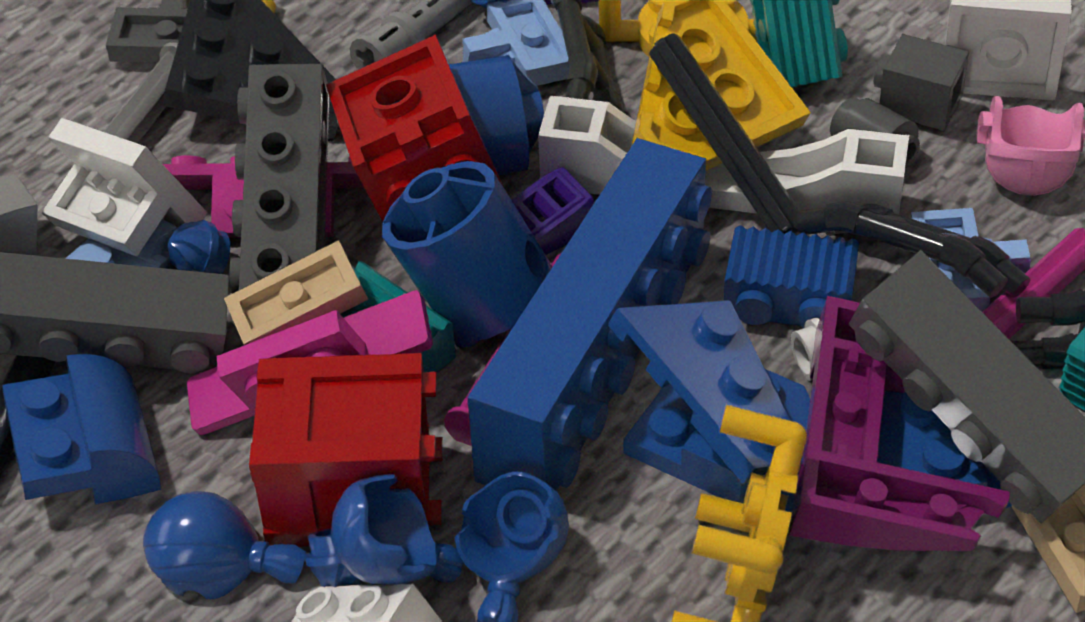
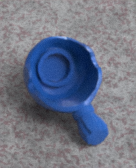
M512 471L500 475L471 495L465 501L462 508L464 516L462 528L455 536L458 554L466 567L489 582L488 594L478 610L477 622H518L516 597L520 593L519 584L533 578L548 568L557 559L566 544L569 521L563 499L546 482L524 471Z
M380 475L362 479L351 484L343 492L333 512L331 541L341 563L356 578L367 583L379 585L404 584L424 579L427 576L446 583H452L457 577L459 578L463 560L459 556L457 548H454L452 545L434 542L422 504L410 488H389L398 481L395 475Z
M187 492L166 501L153 514L143 535V548L148 566L161 579V582L175 594L183 596L185 591L192 590L201 594L206 599H217L227 595L239 586L253 571L256 573L264 571L281 582L295 584L303 569L305 555L307 554L306 551L296 545H270L269 542L259 541L254 526L243 511L230 500L213 492Z

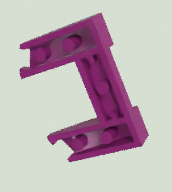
M827 296L815 334L810 378L813 379L806 429L807 440L803 452L802 465L798 474L796 494H794L789 536L846 546L897 551H973L981 535L972 530V528L983 514L999 518L1009 502L1010 492L877 463L884 391L905 393L902 384L903 380L884 360L877 361L873 359L857 342L855 330L849 325V322L860 303Z

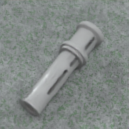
M421 0L406 12L390 13L383 18L381 28L370 36L361 35L351 42L350 56L353 64L359 70L425 40L469 5L473 4L471 0Z

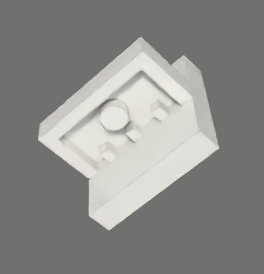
M951 0L945 45L969 51L963 93L1055 101L1071 18V0Z
M64 118L59 120L48 136L74 163L41 212L55 226L137 257L162 219L180 226L184 223L203 220L208 213L146 146Z

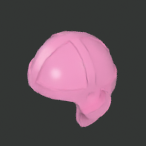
M994 96L990 111H981L977 126V143L985 145L986 167L993 180L1005 189L1020 195L1036 196L1050 193L1062 187L1073 175L1079 154L1083 152L1085 139L1083 104L1076 103L1067 112L1057 114L1032 105L1003 109L1001 97Z

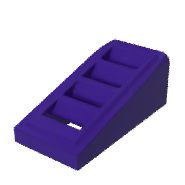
M560 167L543 176L511 199L545 255L568 244L594 204V200L589 192L564 167ZM541 216H543L546 219L542 223L538 219Z

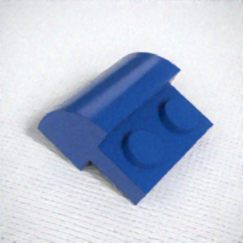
M66 355L68 374L2 385L25 500L91 488L95 504H101L161 490L160 477L135 383L130 373L121 364L98 355Z

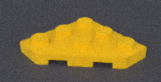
M664 0L658 13L651 49L659 39L672 33L679 35L756 147L804 125L811 112L725 0ZM649 56L632 144L639 138L706 158V171L722 164L710 143Z

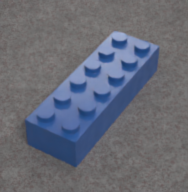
M637 138L467 397L475 482L487 485L502 474L512 471H524L540 478L555 490L559 486L564 488L570 486L580 464V450L587 439L595 441L600 436L608 416V403L614 393L623 395L628 389L635 370V358L641 350L632 339L622 342L608 326L609 321L617 308L678 304L685 288L687 271L691 265L699 267L705 259L710 244V232L704 230V218L712 198V188L705 185L706 158Z

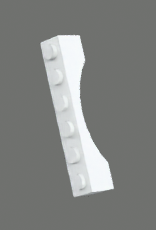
M550 96L538 134L540 178L560 167H564L589 194L600 195L633 145L632 140L636 121L609 102ZM846 129L827 139L792 149L760 152L799 210L825 208L827 204L852 202L858 205L878 204L892 209L896 214L900 213L909 135ZM723 163L706 171L705 185L712 188L709 208L756 213Z

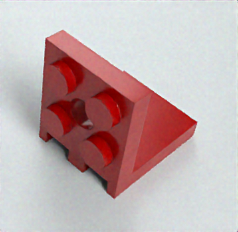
M436 35L326 84L353 167L382 222L390 206L399 198L406 186L419 174L430 169L442 168L450 164L466 161L485 163L502 184L472 120Z

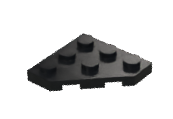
M190 0L166 84L163 105L239 122L238 90L242 87H248L249 65L321 63L262 0ZM323 66L327 82L335 81L334 76ZM329 97L328 141H334L338 122Z

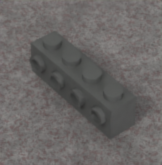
M322 64L249 65L248 87H242L238 90V117L240 124H246V142L237 143L235 148L236 176L238 180H244L243 200H234L232 208L233 232L235 237H241L240 257L231 258L229 277L232 294L325 247L329 94L326 88L328 82Z
M921 250L862 299L849 322V325L855 330V337L861 348L877 361L884 360L903 380V388L909 398L921 409L933 411L951 430V437L958 449L972 461L982 462L1001 482V490L1010 492L1009 502L1015 508L1026 514L1031 513L1042 524L1085 484V416Z
M0 252V355L43 357L48 360L62 362L67 361L66 355L91 354L114 360L124 368L142 366L175 369L183 373L207 371L218 366L216 356L223 354L227 325V305L224 298L228 296L229 275Z

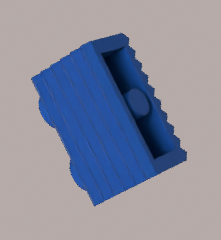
M740 225L734 230L724 281L723 301H731L739 319L744 323L761 325L766 322L799 325L804 328L807 320L813 318L820 319L827 296L853 301L859 242L854 238L846 241L842 237L834 240L829 235L824 238L819 237L817 234L809 237L804 232L799 235L794 234L792 231L784 234L779 229L774 232L769 231L767 228L759 231L754 226L747 230Z

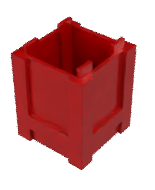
M422 353L261 358L258 360V385L249 468L252 482H254L263 524L264 541L269 542L270 545L310 546L308 535L332 527L333 512L343 492L354 482L380 475H395L398 481L389 488H410L422 504L428 527L429 525H442V499L429 500L430 462L443 461V437L430 435L426 397H436V372H424Z

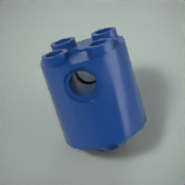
M509 55L449 64L472 120L498 175L528 170L529 152L538 139L544 118L543 104L538 87L520 70Z
M466 161L450 164L442 168L430 169L419 174L406 186L403 193L390 206L382 222V238L428 306L453 323L454 343L458 347H470L482 339H488L512 329L552 268L550 261L499 179L485 163Z

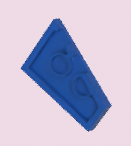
M731 301L617 308L608 323L610 329L622 342L632 339L650 360L645 370L661 388L671 384L694 411L690 421L691 424L742 484L749 483L751 473L765 476L770 467L775 446L719 432L726 405L791 421ZM802 456V459H801L799 471H800V468H801V465H802L803 456Z

